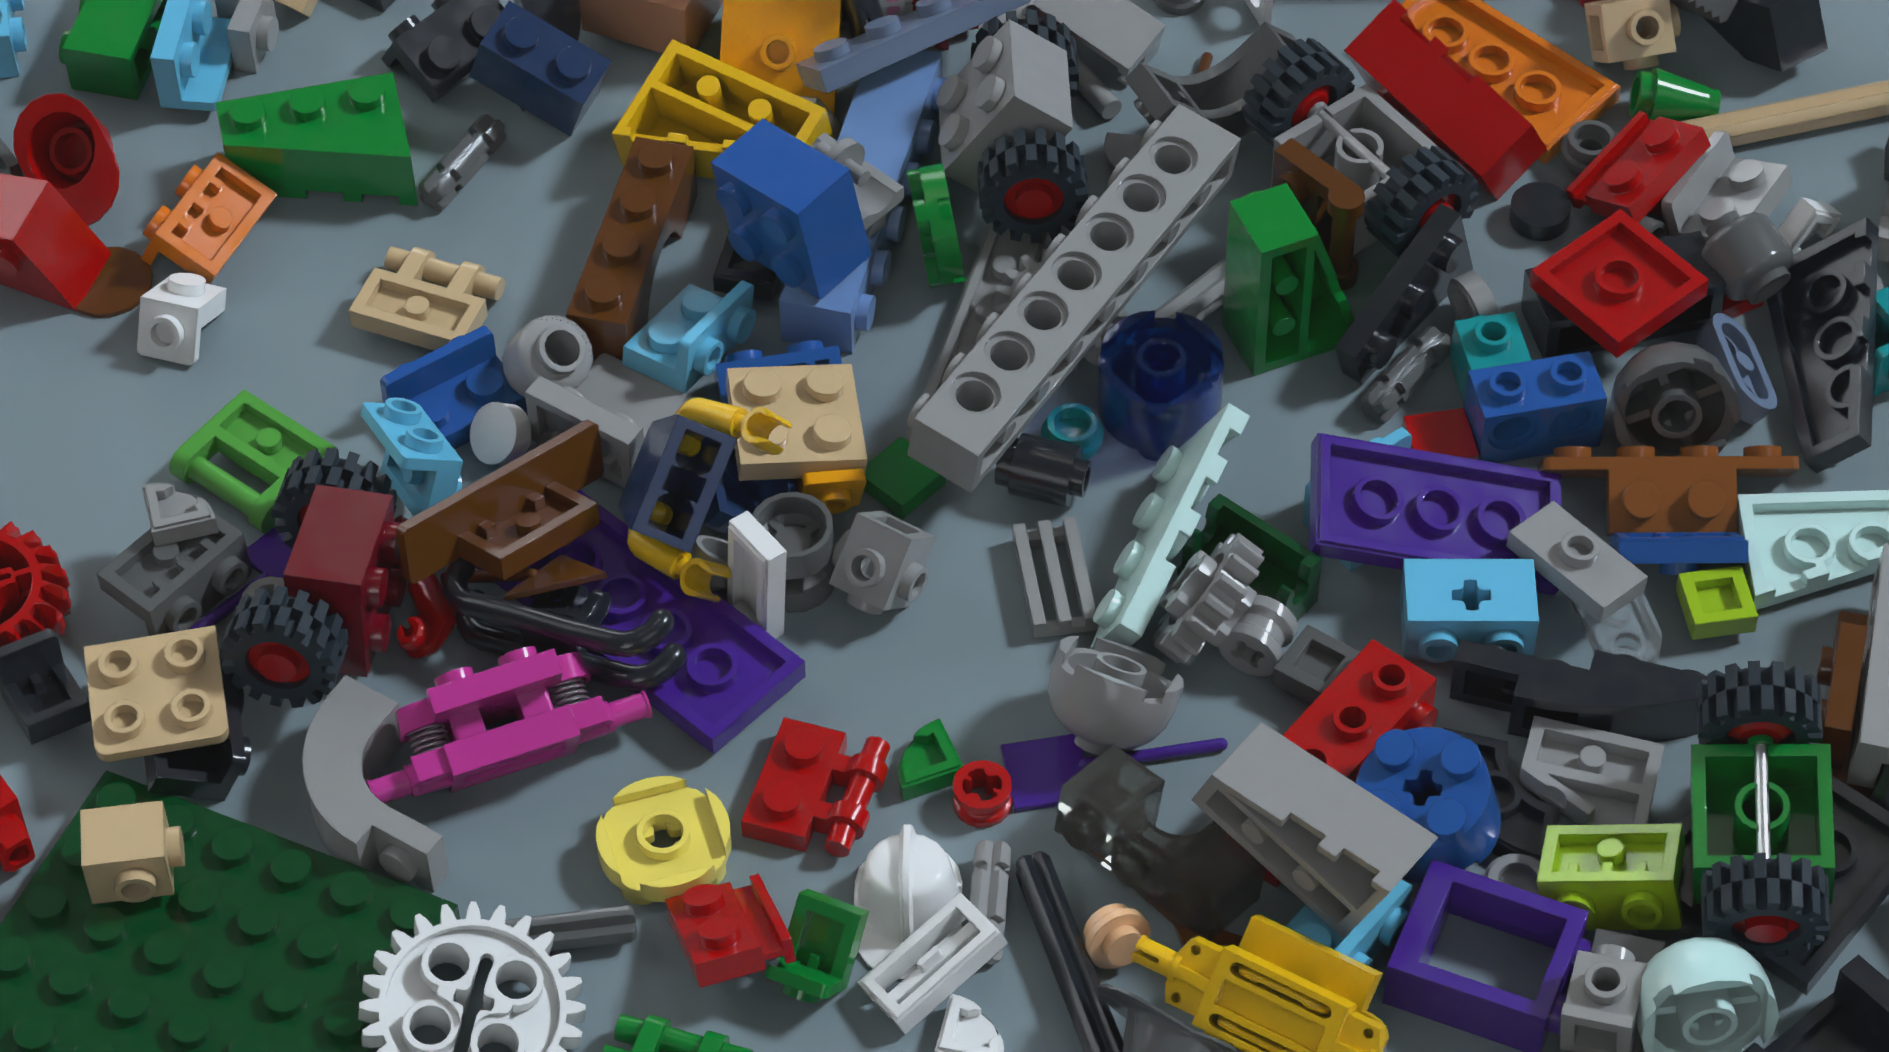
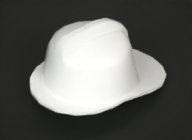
M904 824L900 834L892 835L880 841L869 852L866 860L859 867L856 876L854 906L870 911L858 953L871 969L886 958L959 892L962 893V879L958 865L937 842L924 835H917L911 824ZM962 923L936 946L940 948L962 928ZM917 963L898 980H904L919 967Z

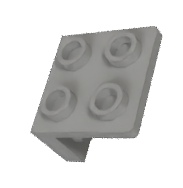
M607 353L598 356L592 363L588 377L576 389L569 386L561 387L539 376L525 391L532 441L542 445L584 420H590L598 424L604 466L602 477L624 488L652 422L674 415L685 401L695 398L623 366L621 360Z

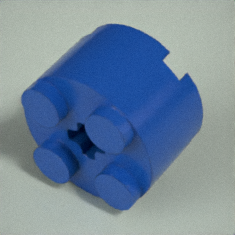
M1419 727L1405 731L1393 729L1383 733L1377 739L1374 749L1367 756L1359 770L1356 784L1439 837L1407 872L1403 879L1422 883L1432 859L1465 869L1476 861L1480 864L1488 857L1499 837L1501 812L1486 762L1478 746L1472 740L1464 738L1459 734L1434 727Z

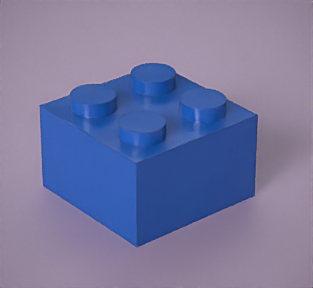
M762 118L711 162L718 187L716 197L725 212L730 230L728 239L731 246L743 259L749 262L756 260L774 271L778 278L791 288L798 286L816 298L822 299L871 256L851 171L837 161Z

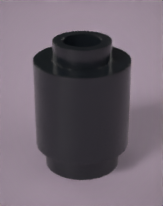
M1022 433L997 461L995 484L1008 487L1010 495L1069 507L1074 496L1082 498L1085 496L1090 481L1092 461L1083 459V447L1081 445Z

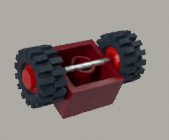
M327 448L325 456L322 458L319 451L314 449L307 451L305 459L299 455L293 460L291 467L287 469L272 509V517L277 518L274 527L278 534L287 532L284 543L292 549L283 573L284 587L276 586L273 596H270L266 587L256 589L253 598L248 594L242 597L239 605L234 609L219 650V658H224L221 665L224 673H234L231 683L238 689L248 684L251 686L248 696L258 701L262 694L271 696L270 705L277 707L282 706L284 698L289 699L292 708L303 707L306 698L312 705L321 701L323 694L328 695L333 690L338 673L368 677L375 653H385L391 631L389 612L391 607H401L406 589V580L402 577L401 569L396 566L399 560L396 528L401 524L394 522L397 493L396 490H389L392 481L387 474L376 477L379 468L377 464L371 460L364 467L357 463L360 454L349 451L347 459L339 458L338 448Z

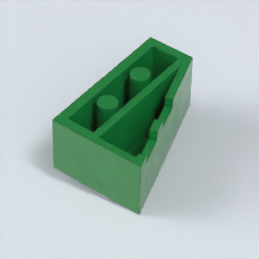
M393 72L215 102L225 157L276 192V197L307 199L308 191L343 193L344 201L363 202L364 195L399 197L400 205L418 206L412 160Z
M1284 183L1263 191L1250 192L1241 198L1229 201L1222 325L1251 374L1256 376L1335 350V345L1354 321L1350 311L1351 307L1336 279L1338 277L1320 235L1288 184Z

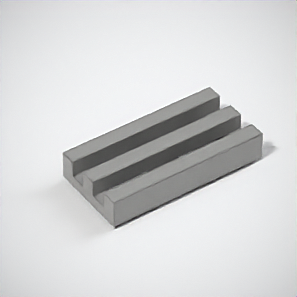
M1076 517L1063 518V526L1052 527L1050 520L1038 521V529L1026 530L1025 523L1012 524V539L1033 638L1096 631L1097 624L1093 622L1096 607ZM1065 543L1080 616L1071 617L1056 549L1057 544ZM1030 548H1042L1057 617L1055 620L1046 621Z

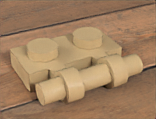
M391 246L386 253L384 267L387 270L374 267L349 308L351 327L430 350H436L446 345L453 338L466 335L483 325L488 316L486 299L484 298L499 301L504 292L505 279L485 273L484 266L464 261L461 265L436 259L435 252L414 247L411 251Z

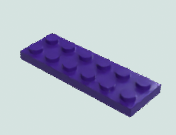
M582 490L576 491L577 493H579V494H581V495H583V496H585V497H587V498L593 500L591 497H589V496H588L586 493H584ZM598 503L599 526L576 538L568 546L557 549L527 568H534L538 571L562 554L605 571L608 578L579 584L587 587L589 594L597 589L608 592L611 595L610 609L599 626L619 631L633 630L643 625L655 610L666 609L670 611L674 616L673 629L659 646L645 654L632 657H617L586 650L590 654L627 664L640 665L655 659L663 647L669 643L682 645L686 650V660L680 670L669 681L656 688L644 691L653 708L714 755L806 677L805 661L722 597H720L721 600L719 602H713L686 595L681 589L680 579L674 580L635 557L627 544L628 526ZM521 582L494 583L506 592H509ZM711 590V592H712L713 595L719 596L718 594H716L714 591ZM537 594L516 600L522 605L530 606Z

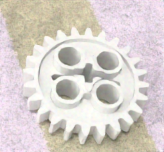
M471 901L467 909L466 919L456 920L453 911L445 904L441 906L440 923L436 926H432L420 913L415 915L414 938L397 929L392 932L391 947L396 955L379 950L375 952L373 967L380 975H364L362 992L372 999L359 1002L358 1019L367 1023H373L362 1030V1047H381L377 1052H455L460 1037L462 1017L470 1003L479 963L483 958H489L492 960L493 965L485 984L482 1008L476 1015L468 1052H479L481 1047L492 1042L502 1043L513 1052H567L564 1049H579L583 1032L572 1025L584 1021L586 1005L571 1000L580 995L582 980L581 977H562L570 968L571 955L568 952L549 956L554 939V934L551 931L540 935L534 940L529 937L532 917L526 915L514 927L505 924V906L499 905L491 919L486 920L481 919L476 901ZM441 963H453L459 966L465 972V975L455 981H443L436 978L430 970ZM517 980L525 983L532 993L521 999H511L504 996L497 987L503 982ZM423 1025H434L440 1028L447 1035V1038L434 1045L423 1044L417 1041L411 1032Z

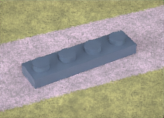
M919 0L915 4L916 11L900 18L897 15H888L875 19L864 26L866 33L847 41L846 38H836L817 45L813 49L814 56L796 63L803 86L829 93L981 25L995 16H1001L1006 12L1030 3L1031 0Z

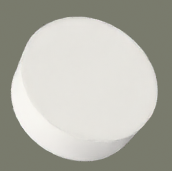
M491 402L478 410L470 428V443L474 454L480 461L490 465L504 466L526 454L531 441V425L528 416L522 408L514 404Z

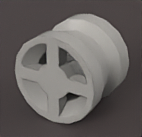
M1256 595L1251 607L1240 617L1231 629L1229 636L1218 645L1220 653L1229 664L1239 671L1259 677L1270 676L1273 674V668L1283 656L1281 648L1287 647L1292 643L1297 634L1298 623L1296 617L1279 601L1268 596Z

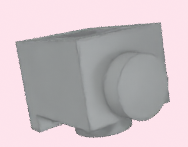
M1614 944L1599 945L1595 948L1594 953L1578 950L1566 1001L1563 1003L1561 1012L1560 1049L1572 1052H1632L1637 1032L1636 1020L1642 976L1647 968V963L1635 961L1636 958L1631 951Z

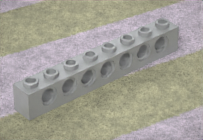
M1181 104L1177 105L1164 122L1155 120L1145 132L1139 146V152L1131 160L1124 157L1117 164L1109 178L1107 190L1100 198L1092 195L1084 203L1076 218L1075 227L1069 235L1065 236L1060 233L1054 238L1044 255L1042 267L1035 275L1027 272L1021 277L1011 294L1009 306L1001 315L993 312L988 316L978 332L976 345L967 355L959 352L951 360L944 372L941 381L942 385L933 396L924 393L915 403L907 419V426L912 428L907 455L972 493L1228 182L1233 173L1241 138Z

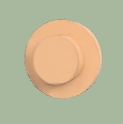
M1119 903L1106 905L1094 912L1086 922L1083 931L1085 949L1091 961L1103 969H1115L1132 963V953L1139 950L1135 948L1138 940L1143 935L1148 936L1150 939L1151 933L1148 921L1138 910L1128 908L1126 905Z

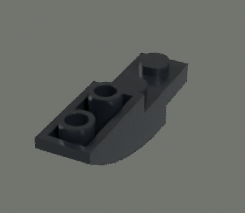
M1460 639L1454 659L1449 698L1509 712L1510 719L1507 734L1529 738L1534 716H1539L1642 740L1662 742L1698 734V684L1701 679L1708 680V677L1695 670H1680L1642 661L1631 655H1616L1600 650H1595L1590 670L1571 666L1557 659H1542L1508 651L1494 644H1479Z

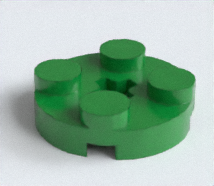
M943 163L907 171L929 287L933 288L966 282Z

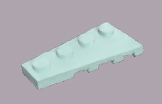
M1228 403L1179 449L1171 445L1162 454L1152 473V478L1158 481L1154 492L1150 493L1142 502L1133 519V525L1139 528L1134 540L1126 545L1114 565L1113 573L1118 575L1119 579L1115 588L1111 589L1102 599L1094 614L1093 622L1098 624L1099 627L1090 649H1093L1096 638L1108 639L1131 646L1142 637L1176 568L1169 561L1179 553L1188 538L1191 537L1201 517L1193 509L1202 500L1208 488L1218 483L1228 462L1219 456L1218 452L1233 437L1237 438L1242 434L1250 417L1248 414Z

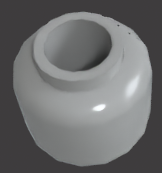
M544 315L530 321L507 342L502 357L503 372L510 387L523 397H525V391L539 376L561 387L569 386L576 389L589 375L593 363L592 345L586 333L574 321L563 316Z

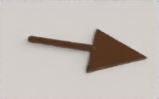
M561 554L538 571L534 568H526L523 572L511 576L504 581L485 570H475L469 583L521 582L503 595L504 600L509 601L608 577L605 571ZM445 572L441 573L440 575L441 582L445 575Z

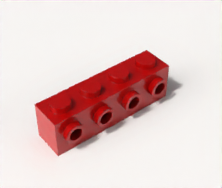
M1372 639L1282 736L1356 783L1363 762L1374 749L1377 739L1383 733L1393 729L1405 731L1419 727H1433L1438 715V709L1434 707L1437 678ZM1213 820L1212 847L1277 888L1281 882Z

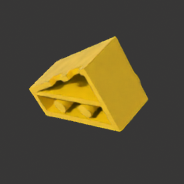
M673 39L612 132L623 167L635 137H642L693 146L696 177L715 179L711 162L762 118L809 146H812L816 138L824 132L834 138L826 108Z

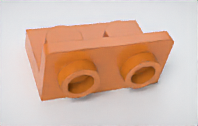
M217 152L204 170L194 164L174 192V194L181 198L176 207L170 210L165 205H162L142 233L151 241L141 259L151 266L160 253H162L187 272L200 275L206 279V284H211L271 206L277 193Z

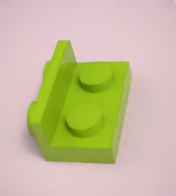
M1682 823L1547 825L1536 881L1539 895L1589 911L1586 930H1596V928L1603 930L1680 929L1683 913L1678 889L1686 844Z

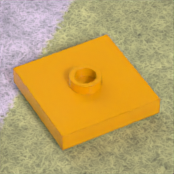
M723 0L720 61L797 96L819 98L836 115L838 89L825 93L803 86L796 63L814 56L813 49L817 45L828 40L841 38L843 0Z

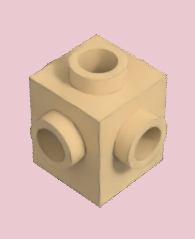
M1602 0L1584 4L1592 62L1614 63L1623 61L1624 70H1635L1659 65L1658 55L1677 52L1675 38L1680 36L1681 21L1677 6L1673 2L1670 3V0Z

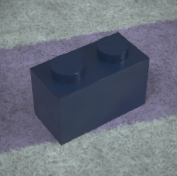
M509 0L480 43L469 77L571 137L599 94L612 61Z

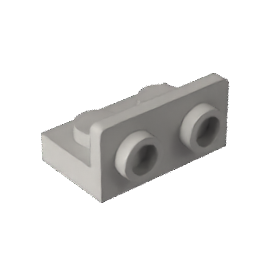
M1714 131L1709 138L1711 146L1665 194L1662 200L1661 214L1667 225L1669 235L1677 236L1700 230L1705 242L1710 239L1706 234L1707 228L1716 219L1730 211L1735 210L1740 216L1757 212L1769 217L1793 184L1789 166L1754 159L1735 158L1729 133Z

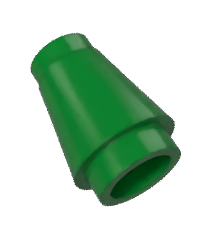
M1653 67L1650 72L1639 70L1634 77L1630 91L1629 116L1633 118L1641 111L1645 112L1648 118L1653 121L1659 116L1676 121H1685L1719 113L1721 93L1718 89L1709 88Z

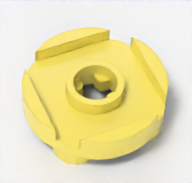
M655 776L629 784L613 797V807L606 812L604 819L601 815L597 823L596 844L603 872L614 885L621 889L622 895L626 900L636 905L665 902V899L682 895L694 886L701 884L718 885L724 879L726 863L732 845L730 821L723 803L715 794L706 788V795H704L697 789L687 787L686 779L674 776ZM659 830H667V834L670 837L681 836V839L670 847L659 848L650 845L655 840L654 832Z

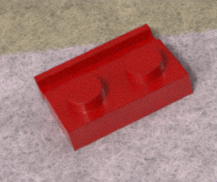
M1639 111L1565 191L1574 208L1581 209L1583 205L1590 206L1593 213L1609 217L1621 209L1639 223L1705 153L1711 144L1703 127L1660 116L1653 121L1648 118L1645 112Z
M759 874L749 876L751 885L733 889L730 882L719 885L701 884L688 889L682 895L665 899L669 923L699 988L766 970L765 961L782 956L786 964L796 961L792 938Z

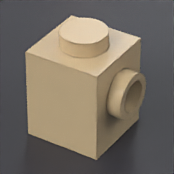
M163 801L80 810L81 867L92 904L115 901L137 903L149 900L152 897L174 895L173 867L185 866L184 841L180 826L169 827Z

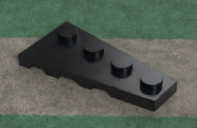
M1868 217L1794 254L1793 262L1788 269L1791 274L1789 282L1776 294L1767 299L1803 461L1815 473H1819L1871 447L1879 228Z

